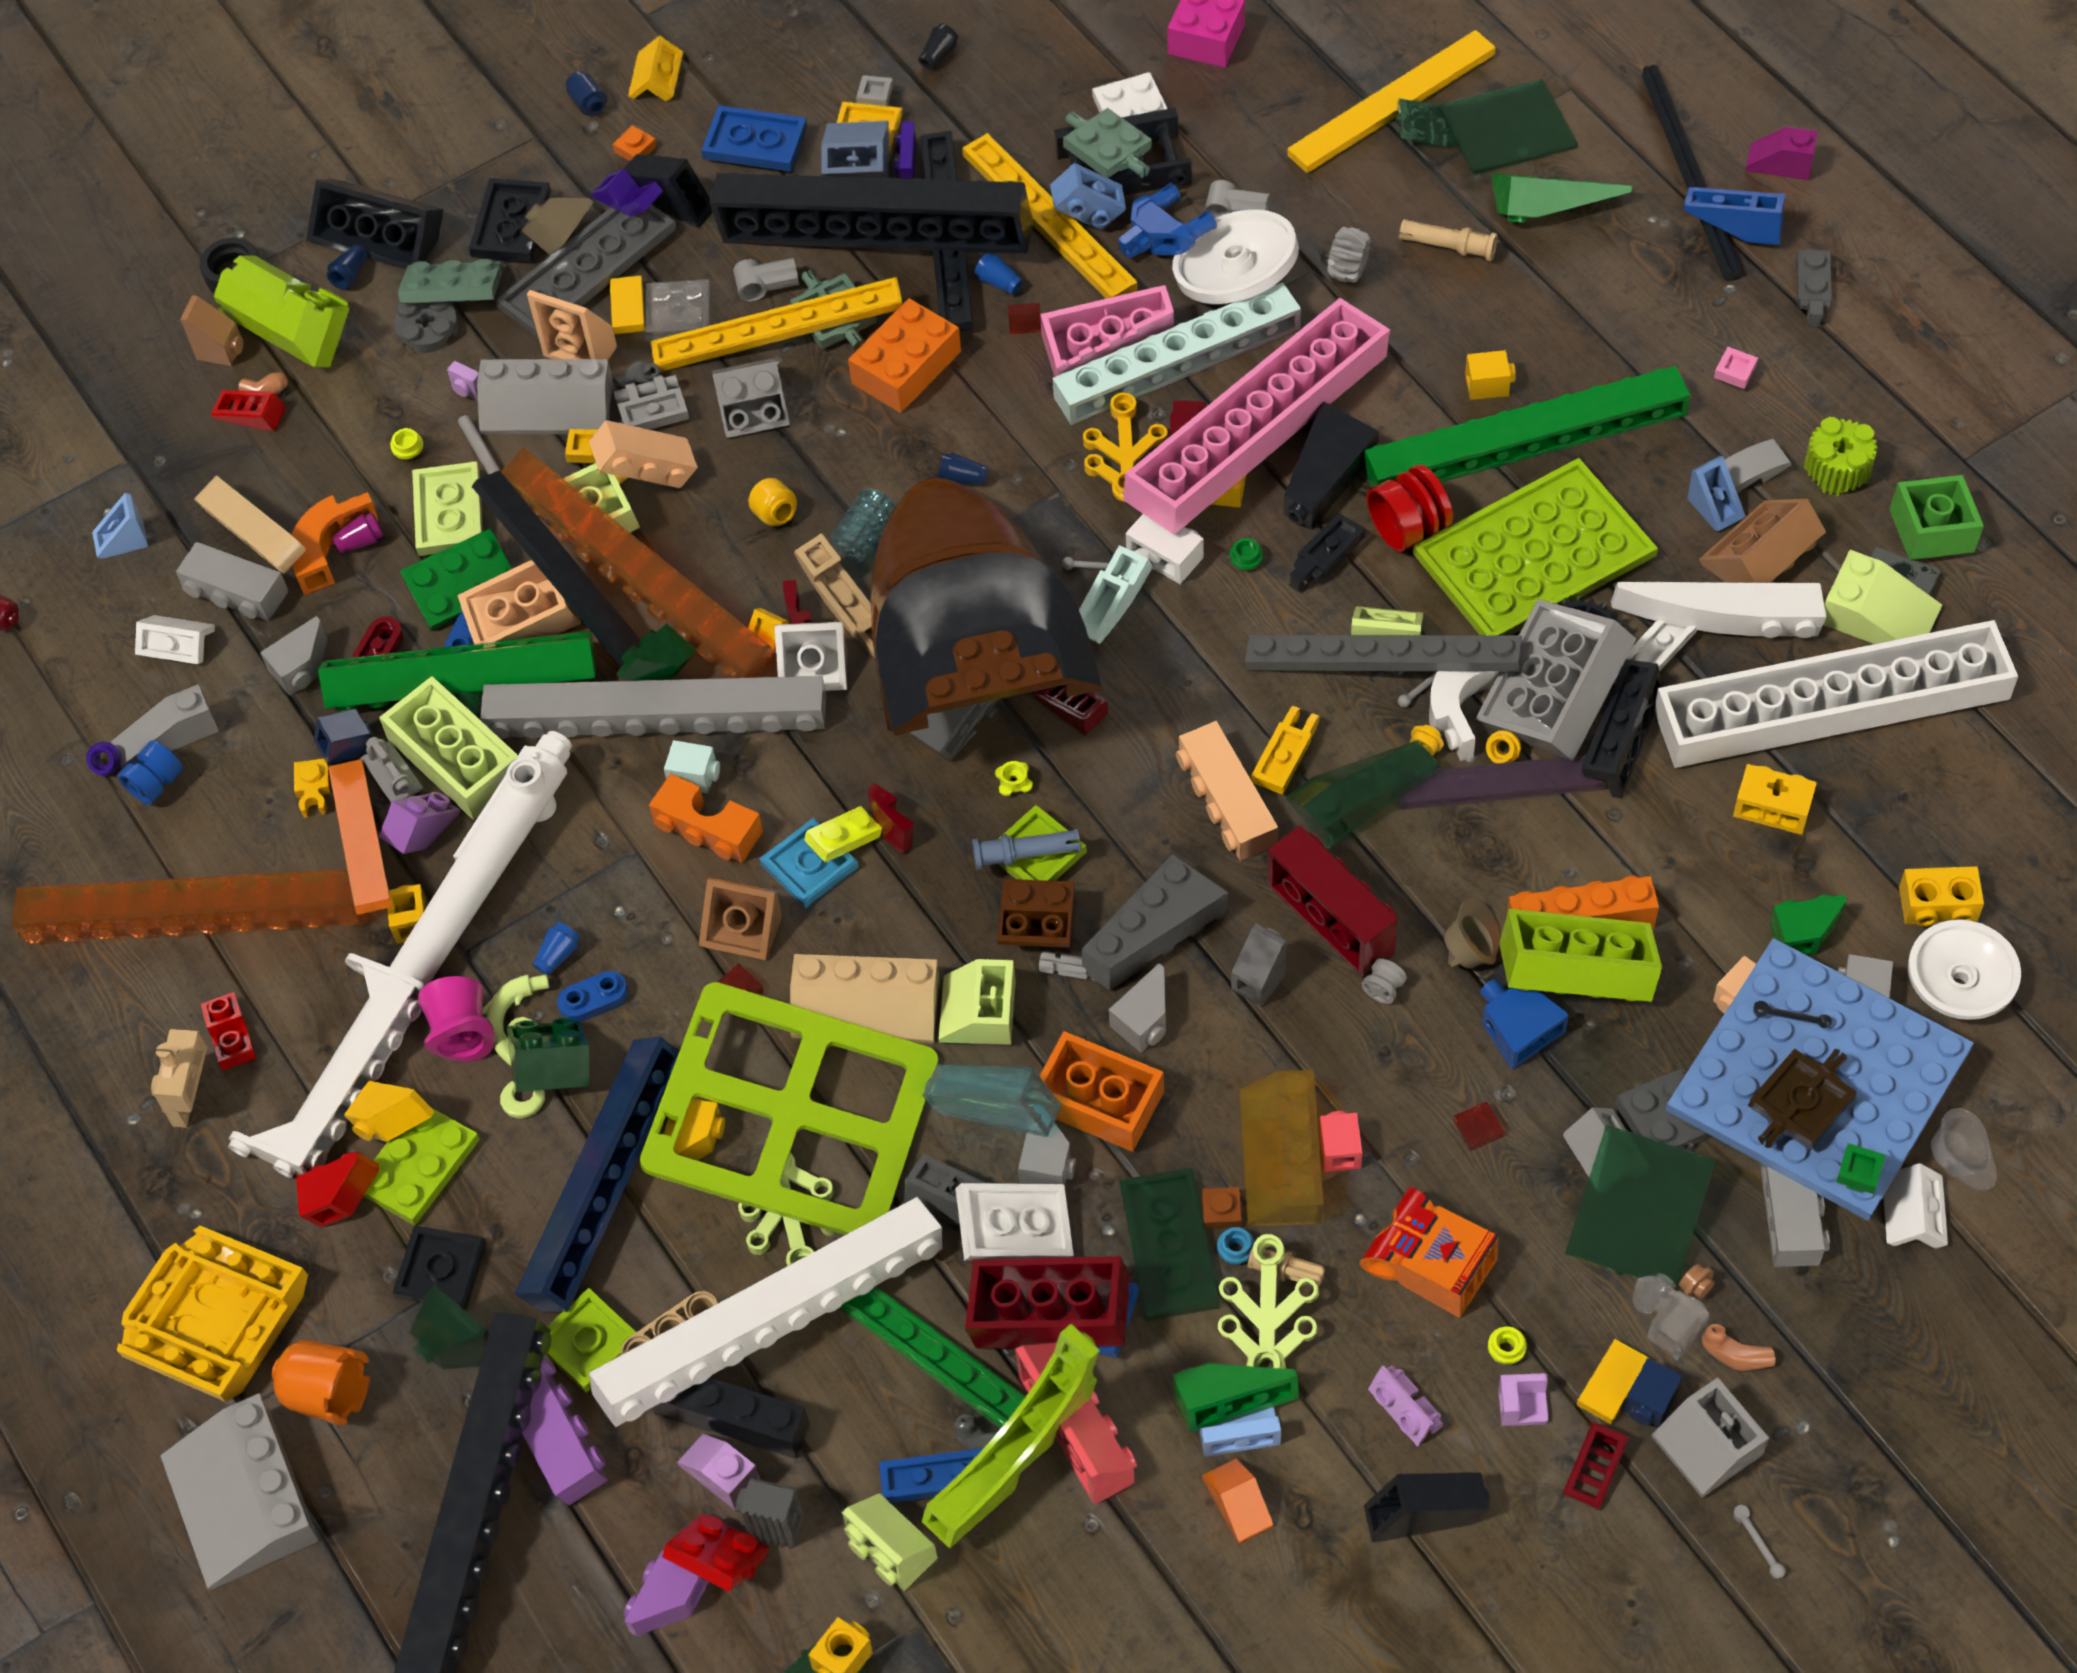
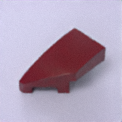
M783 580V592L790 624L813 623L810 610L800 611V598L796 580Z
M873 783L868 787V797L874 819L882 827L881 836L896 850L904 854L912 847L914 823L896 811L897 797L878 784Z

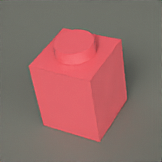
M1334 1111L1325 1116H1320L1319 1135L1324 1172L1361 1169L1362 1146L1357 1113Z

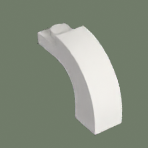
M1438 671L1435 675L1431 688L1429 723L1430 726L1440 732L1441 736H1445L1449 749H1455L1460 761L1474 757L1475 736L1460 706L1471 695L1492 688L1499 671Z

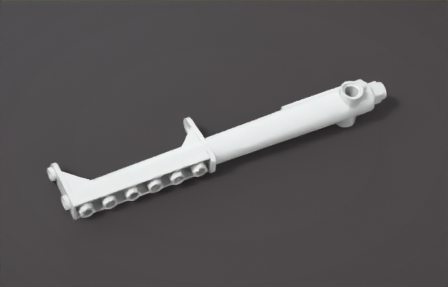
M549 731L547 735H542L535 747L526 745L523 747L517 758L509 765L503 780L453 855L455 863L390 967L356 954H348L345 963L356 972L365 976L369 999L294 1120L251 1137L233 1131L229 1137L231 1142L228 1145L233 1152L245 1158L249 1153L273 1164V1168L277 1172L288 1178H292L293 1175H302L309 1172L315 1166L325 1164L327 1154L335 1141L340 1140L345 1133L346 1124L349 1120L344 1114L367 1082H374L380 1078L391 1053L400 1047L405 1031L411 1022L419 1017L422 1010L418 1003L419 992L425 985L431 982L535 823L545 821L554 814L556 800L553 795L567 775V769L564 764L570 756L569 751L572 747L569 739L558 732Z

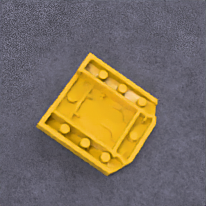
M198 1226L193 1230L196 1235L180 1246L174 1243L163 1252L123 1312L121 1324L124 1327L122 1344L118 1343L117 1351L122 1357L227 1402L243 1392L303 1299L308 1274L300 1266L203 1226Z

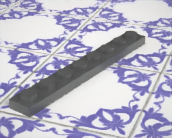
M1249 635L1245 664L1247 670L1520 671L1523 642L1522 636Z

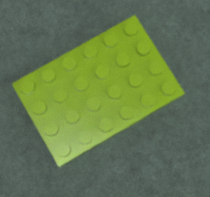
M1580 458L1413 546V555L1479 635L1511 636L1522 630L1538 599L1561 605V602L1566 597L1570 602H1573L1578 595L1581 598L1656 557L1658 551L1656 545Z

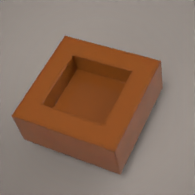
M1239 1187L1202 1189L1204 1229L1241 1227Z

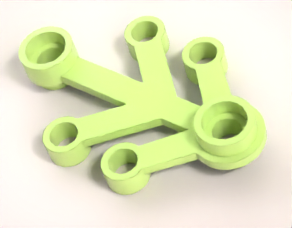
M791 1153L789 1154L780 1184L785 1188L791 1189L789 1183L791 1181L810 1190L812 1196L830 1201L834 1194L831 1181L823 1177L817 1178L796 1167L794 1156ZM825 1186L828 1188V1191L824 1194L816 1193L819 1187ZM739 1203L738 1210L744 1221L754 1222L760 1218L762 1214L761 1209L756 1208L752 1213H745L744 1209L748 1205ZM767 1211L758 1227L747 1235L746 1242L751 1253L762 1255L768 1251L770 1247L769 1237L782 1217L791 1248L786 1256L787 1266L814 1252L813 1249L805 1246L799 1221ZM820 1228L825 1235L833 1236L838 1234L836 1232ZM756 1238L765 1240L760 1246L752 1245L753 1240Z
M1265 1234L1260 1236L1253 1246L1254 1256L1261 1264L1260 1308L1243 1291V1287L1238 1279L1227 1277L1219 1285V1292L1223 1299L1233 1302L1259 1329V1346L1242 1331V1325L1234 1315L1223 1316L1218 1322V1330L1225 1339L1232 1340L1248 1357L1247 1366L1260 1367L1262 1361L1271 1360L1274 1363L1273 1368L1286 1369L1285 1358L1303 1341L1313 1340L1317 1336L1318 1326L1315 1320L1309 1316L1299 1317L1295 1321L1294 1330L1277 1345H1275V1331L1304 1303L1314 1302L1318 1298L1319 1289L1314 1280L1303 1278L1297 1282L1295 1290L1276 1307L1277 1265L1284 1259L1285 1248L1277 1236ZM1267 1247H1275L1277 1253L1275 1257L1268 1259L1263 1256L1264 1250ZM1231 1283L1238 1286L1236 1294L1232 1296L1226 1295L1224 1292L1225 1287ZM1312 1285L1314 1287L1312 1295L1304 1297L1300 1294L1302 1286ZM1228 1321H1234L1237 1325L1236 1330L1230 1334L1223 1331L1224 1324ZM1305 1322L1313 1325L1311 1333L1307 1335L1299 1332L1300 1325Z

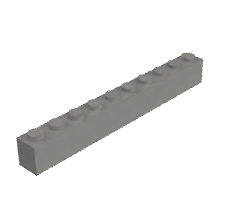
M823 676L484 685L480 720L500 739L508 737L540 738L543 734L547 735L549 731L558 732L565 737H574L576 735L605 737L610 734L640 736L646 733L674 735L685 732L709 734L711 732L724 731L743 733L745 731L763 730L767 732H778L780 730L812 731L814 729H825L826 690Z

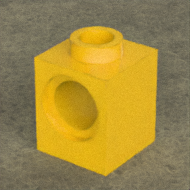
M837 1617L808 1654L812 1669L818 1673H858L873 1653L869 1633L858 1623L851 1621L848 1624ZM841 1645L853 1647L852 1652L847 1656L839 1657L833 1654L834 1650Z

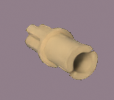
M1252 1248L1248 1260V1269L1261 1271V1264L1255 1258ZM1265 1249L1263 1256L1271 1259L1275 1257L1277 1252ZM1286 1252L1282 1262L1277 1265V1276L1283 1282L1286 1279L1298 1282L1303 1278H1310L1319 1287L1325 1274L1322 1265L1292 1257V1252Z

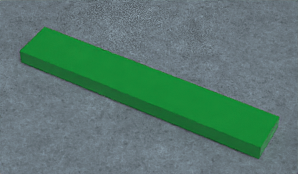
M876 1286L870 1292L858 1295L838 1308L1000 1429L1026 1397Z

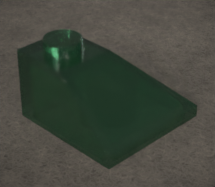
M435 1285L429 1289L409 1332L416 1344L413 1347V1351L425 1363L430 1364L434 1361L442 1369L480 1366L489 1336L486 1328Z

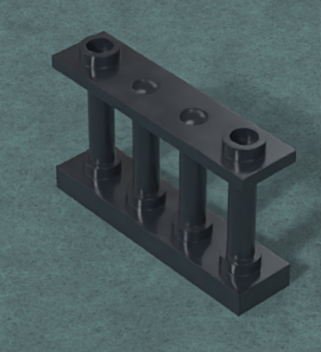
M1176 108L1122 117L1152 139V143L1160 141L1166 160L1163 163L1148 165L1144 153L1139 157V160L1150 167L1146 176L1144 175L1141 178L1133 170L1125 169L1109 177L1108 179L1122 185L1124 196L1162 189L1169 183L1176 187L1192 183L1191 159L1178 160L1172 140L1179 138ZM1072 126L1055 129V149L1058 160L1069 158L1071 165L1076 163L1084 167L1081 159L1063 147V137L1071 133L1075 128Z

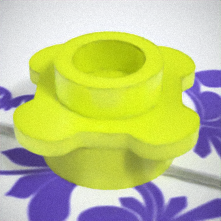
M1010 761L996 769L995 776L1000 780L999 792L1001 795L1010 796L1012 793L1019 791L1027 793L1032 789L1033 783L1028 779L1029 766L1026 763Z

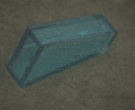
M937 1065L931 1078L927 1081L922 1095L937 1114L1048 1137L1062 1106L1036 1071L1028 1067Z

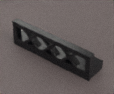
M1625 660L1581 768L1584 777L1607 780L1611 796L1615 798L1623 797L1655 714L1654 708L1658 688L1664 687L1657 663Z

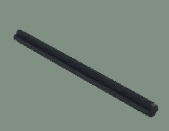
M1655 64L1645 66L1642 78L1687 189L1689 187L1708 188L1659 67ZM1700 219L1723 278L1728 281L1737 279L1740 276L1741 268L1726 232Z

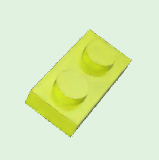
M859 806L807 830L804 841L826 863L880 838L882 827L862 806Z

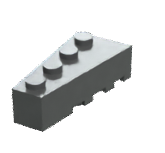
M1171 855L1082 948V967L1087 970L1088 976L1108 990H1112L1146 968L1149 961L1160 954L1165 956L1174 950V945L1188 936L1194 937L1202 932L1203 927L1211 921H1219L1225 917L1228 908V892L1174 855Z

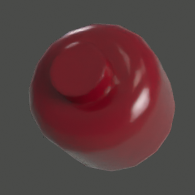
M0 595V631H6L18 622L19 608L16 602Z

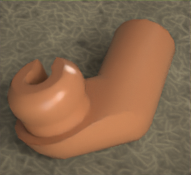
M281 372L268 374L258 382L243 378L239 383L238 390L275 392L279 394L287 386L288 379Z

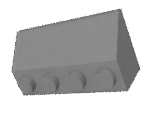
M608 359L481 360L477 381L480 435L569 434V429L598 430L605 420H610L614 383Z

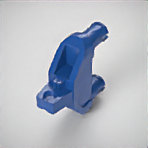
M1169 183L1153 195H1142L1133 201L1131 212L1132 228L1118 239L1121 253L1128 259L1147 250L1153 255H1180L1193 248L1198 238L1217 228V223L1214 216L1207 210L1186 224L1178 222L1166 213L1164 209L1181 200L1176 186Z

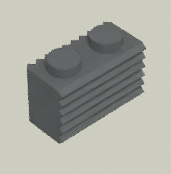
M750 1478L747 1488H741L736 1502V1512L742 1514L741 1525L746 1526L748 1533L760 1542L765 1540L766 1544L772 1542L774 1546L780 1544L782 1548L787 1545L789 1550L795 1546L804 1515L796 1488Z

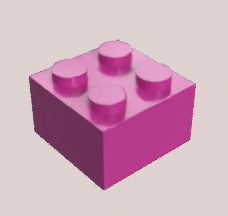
M1180 0L1167 28L1168 54L1226 68L1245 26V0Z

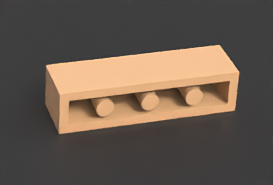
M1217 721L1180 735L1179 751H1176L1178 763L1183 771L1188 769L1191 774V784L1198 797L1203 796L1207 802L1206 809L1212 823H1219L1223 830L1221 834L1226 848L1229 851L1234 850L1239 860L1242 861L1264 852L1278 842V826Z

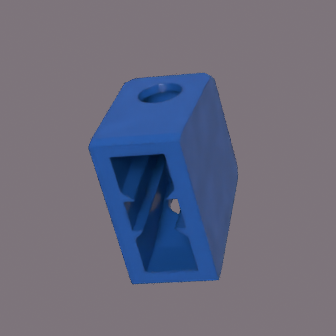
M1497 979L1490 980L1482 987L1480 994L1489 1003L1483 1010V1027L1512 1070L1566 1032L1569 1015L1537 990L1522 991L1517 988L1506 990Z

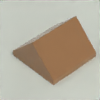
M712 877L707 878L698 946L767 960L783 917L777 891Z

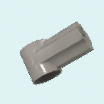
M1217 180L1210 185L1204 211L1207 210L1214 218L1242 210L1268 211L1270 194L1237 190L1233 183L1226 180Z
M793 258L760 264L756 260L746 259L737 263L733 269L739 297L746 302L760 300L765 296L766 291L799 285Z

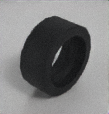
M223 238L212 243L204 250L200 258V270L210 291L213 293L216 291L220 275L214 273L221 264L236 259L238 256L259 257L252 243L242 238Z

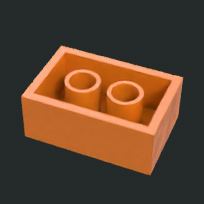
M908 298L848 359L851 384L902 413L961 353L959 327Z
M1063 1031L1031 1090L1033 1104H1042L1051 1118L1133 1152L1164 1094V1072Z

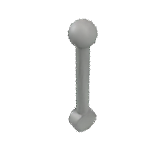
M1065 557L1061 565L1065 570H1071L1073 567L1106 569L1109 563L1074 561L1070 557Z
M1438 671L1407 695L1399 696L1398 705L1402 708L1408 707L1414 697L1433 683Z
M1738 1505L1733 1512L1734 1519L1744 1524L1770 1565L1771 1576L1776 1579L1782 1578L1786 1572L1785 1567L1781 1563L1776 1562L1750 1521L1749 1509L1744 1505Z

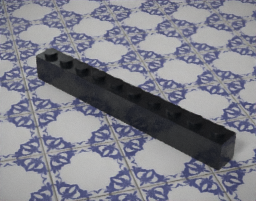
M495 1312L394 1673H457L459 1663L466 1655L468 1648L466 1637L470 1623L475 1619L478 1612L479 1604L477 1597L480 1586L487 1578L489 1572V1553L492 1544L496 1542L499 1535L500 1513L502 1506L509 1499L511 1473L513 1467L518 1464L521 1450L519 1444L523 1430L528 1427L530 1422V1404L533 1393L540 1386L542 1360L544 1355L548 1353L551 1345V1330L538 1318Z

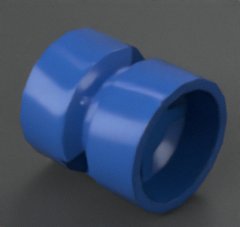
M150 740L137 753V762L130 761L117 774V778L122 786L136 799L147 805H152L164 792L163 784H171L184 770L178 758L165 746L154 740Z

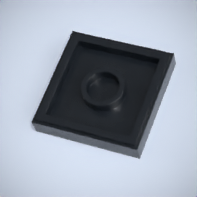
M414 1226L392 1292L394 1297L402 1300L467 1310L487 1245L486 1239L473 1235Z

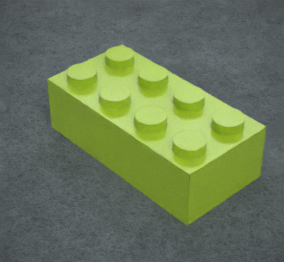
M1508 909L1499 942L1508 988H1517L1522 991L1537 990L1556 994L1587 995L1594 998L1608 997L1625 999L1627 1001L1652 1002L1662 965L1650 923Z

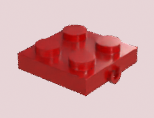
M702 1513L666 1543L662 1558L731 1592L744 1579L751 1581L757 1567L766 1560L769 1546L758 1541L751 1534L742 1533L724 1524L721 1519Z

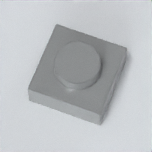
M862 75L856 96L857 103L888 106L893 89L892 78Z

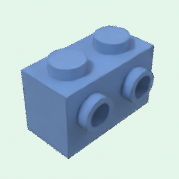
M1076 163L1072 164L1050 184L1054 209L1100 230H1103L1126 210L1121 184Z

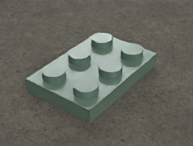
M479 259L473 263H460L457 260H449L442 264H429L424 261L415 262L412 265H408L398 289L399 303L494 300L502 276L501 261L492 262L489 259Z

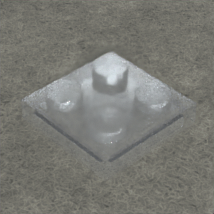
M709 279L646 283L645 333L647 340H656L710 326L711 287Z

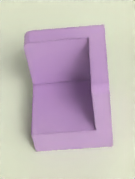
M1547 1374L1500 1375L1498 1395L1501 1426L1547 1424Z

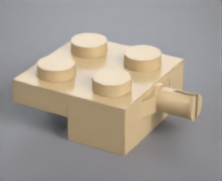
M170 1029L167 1042L160 1044L156 1048L158 1050L156 1054L160 1058L161 1065L158 1075L153 1077L151 1091L173 1127L187 1128L207 1046L198 1031Z

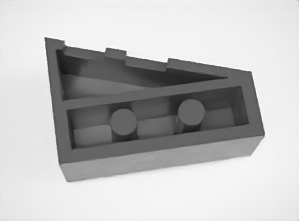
M999 699L928 714L929 728L909 733L917 742L950 762L976 734V730L973 727L984 715L991 718L996 713L997 709L994 705Z

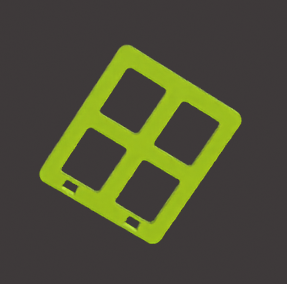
M719 982L709 983L701 992L642 1150L640 1166L648 1175L847 1235L890 1211L938 1063L937 1053L932 1048ZM732 1014L791 1032L801 1037L802 1040L783 1090L770 1089L709 1070L705 1067L707 1057L724 1015ZM701 1020L713 1024L708 1039L696 1036ZM829 1046L850 1050L902 1066L905 1069L906 1073L888 1122L881 1123L813 1102L810 1099L821 1062ZM701 1097L769 1118L772 1121L768 1137L753 1175L745 1176L677 1155L674 1152V1147L686 1114L694 1098ZM665 1117L677 1121L672 1136L659 1134ZM799 1130L812 1131L873 1150L877 1153L878 1157L862 1205L859 1208H849L785 1188L780 1184L790 1151Z

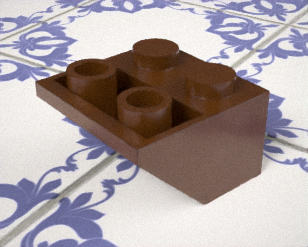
M1003 879L998 945L1070 948L1075 924V883L1071 881Z

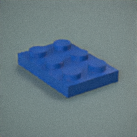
M718 105L701 150L702 157L707 160L791 172L807 129V120L804 117Z

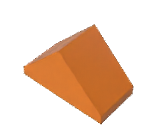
M1237 1459L1202 1475L1206 1487L1238 1544L1273 1528V1522L1255 1477Z

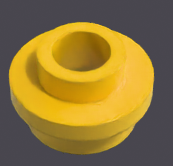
M1430 725L1415 726L1411 731L1410 745L1417 752L1425 756H1433L1435 752H1439L1444 746L1440 732Z
M1500 730L1488 738L1486 752L1494 763L1508 765L1519 757L1521 744L1514 733ZM1501 741L1508 743V753L1500 750L1499 744Z

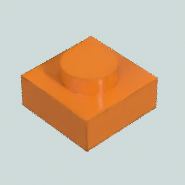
M633 125L612 144L614 153L629 161L636 154L649 155L657 147L656 139Z

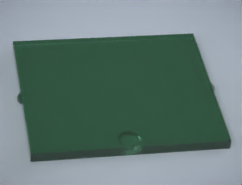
M1543 79L1439 105V110L1454 137V142L1457 143L1473 175L1577 149L1578 147L1576 139L1562 116V111L1559 110Z
M1606 1125L1565 1254L1614 1270L1618 1275L1626 1274L1675 1291L1716 1160L1665 1144L1663 1140L1656 1141Z

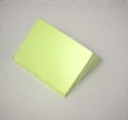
M1356 606L1352 617L1351 635H1421L1423 613Z

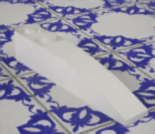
M1617 582L1611 600L1612 608L1646 619L1665 621L1666 624L1683 628L1696 626V630L1720 634L1764 636L1766 638L1778 636L1809 638L1819 635L1826 619L1820 583Z

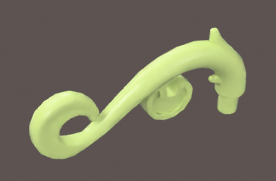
M528 974L510 980L482 1008V1015L487 1014L486 1019L491 1022L495 1032L493 1047L497 1054L510 1066L508 1038L503 1028L505 1014L514 1002L516 1006L520 1005L523 997L533 995V991L550 988L547 974L531 978ZM525 1017L515 1018L508 1026H516V1023L530 1019ZM513 1081L506 1085L500 1095V1104L504 1112L510 1117L517 1119L528 1118L536 1114L545 1102L544 1090H534L531 1099L525 1102L517 1101L515 1099L516 1089Z

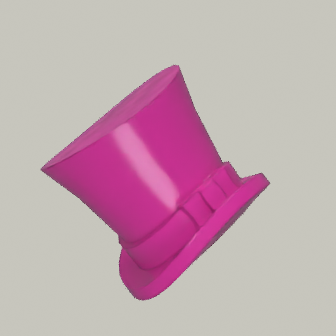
M451 976L436 979L421 989L418 995V1003L431 1029L430 1034L424 1040L427 1051L436 1056L459 1062L480 1060L490 1053L495 1043V1032L491 1022L482 1017L484 994L482 984L471 978Z

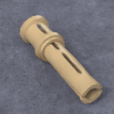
M1407 219L1402 221L1400 228L1402 233L1399 235L1401 240L1455 249L1461 256L1472 254L1485 257L1487 261L1493 260L1498 242V234L1494 232L1487 235L1472 232V229L1468 227L1462 228L1459 231Z

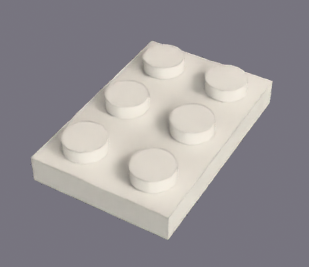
M961 1183L956 1187L964 1261H973L974 1259L1058 1258L1074 1256L1064 1184Z

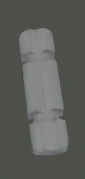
M1048 951L1041 953L1039 959V970L1041 972L1053 974L1054 971H1059L1058 975L1087 979V970L1082 967V957L1066 954L1056 957L1057 953Z

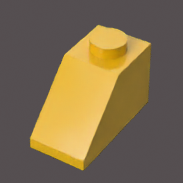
M368 1081L344 1116L354 1125L352 1128L354 1133L367 1141L376 1139L388 1142L431 1118L435 1111L414 1089Z
M697 1099L691 1101L674 1147V1152L677 1155L698 1161L713 1152L716 1139L722 1138L725 1129V1118L721 1117L716 1102ZM668 1118L664 1132L665 1135L672 1136L677 1121Z

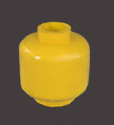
M766 478L758 482L751 490L748 499L749 508L753 514L771 527H778L792 519L797 508V498L793 491L776 478Z

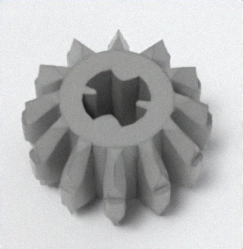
M1342 227L1336 233L1328 259L1327 270L1330 277L1337 278L1338 281L1355 283L1359 280L1365 268L1370 250L1371 240L1368 233L1353 227Z

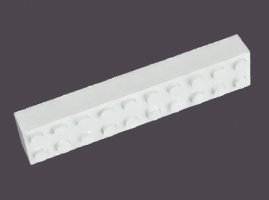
M1994 620L1658 688L1654 712L1674 768L2010 700L2018 674Z

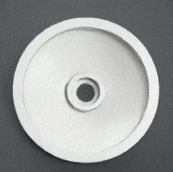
M1950 920L1931 926L1914 942L1908 959L1909 978L1919 997L1934 1010L1958 1019H1982L2000 1012L2014 998L2021 980V966L2018 956L2007 939L1996 930L1969 920ZM1954 979H1961L1965 984H1959Z

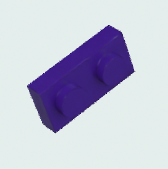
M914 121L902 122L901 134L896 135L895 138L896 153H900V158H894L895 177H900V179H915L917 142Z

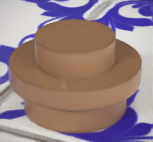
M1700 1264L1694 1265L1679 1283V1287L1684 1290L1683 1295L1688 1300L1695 1297L1699 1299L1705 1297L1714 1286L1715 1282L1712 1280L1714 1271L1710 1267L1704 1268Z

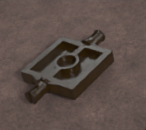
M1794 1048L1752 1096L1748 1107L1767 1119L1770 1124L1758 1137L1762 1145L1766 1141L1765 1147L1771 1148L1781 1134L1791 1136L1811 1151L1853 1102L1857 1094L1854 1089L1842 1082L1835 1073L1847 1060V1056L1843 1052L1839 1056L1840 1050L1834 1049L1824 1063L1809 1059Z

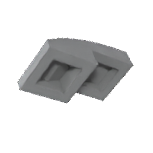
M1774 439L1750 446L1725 459L1737 493L1759 479L1764 484L1792 465Z

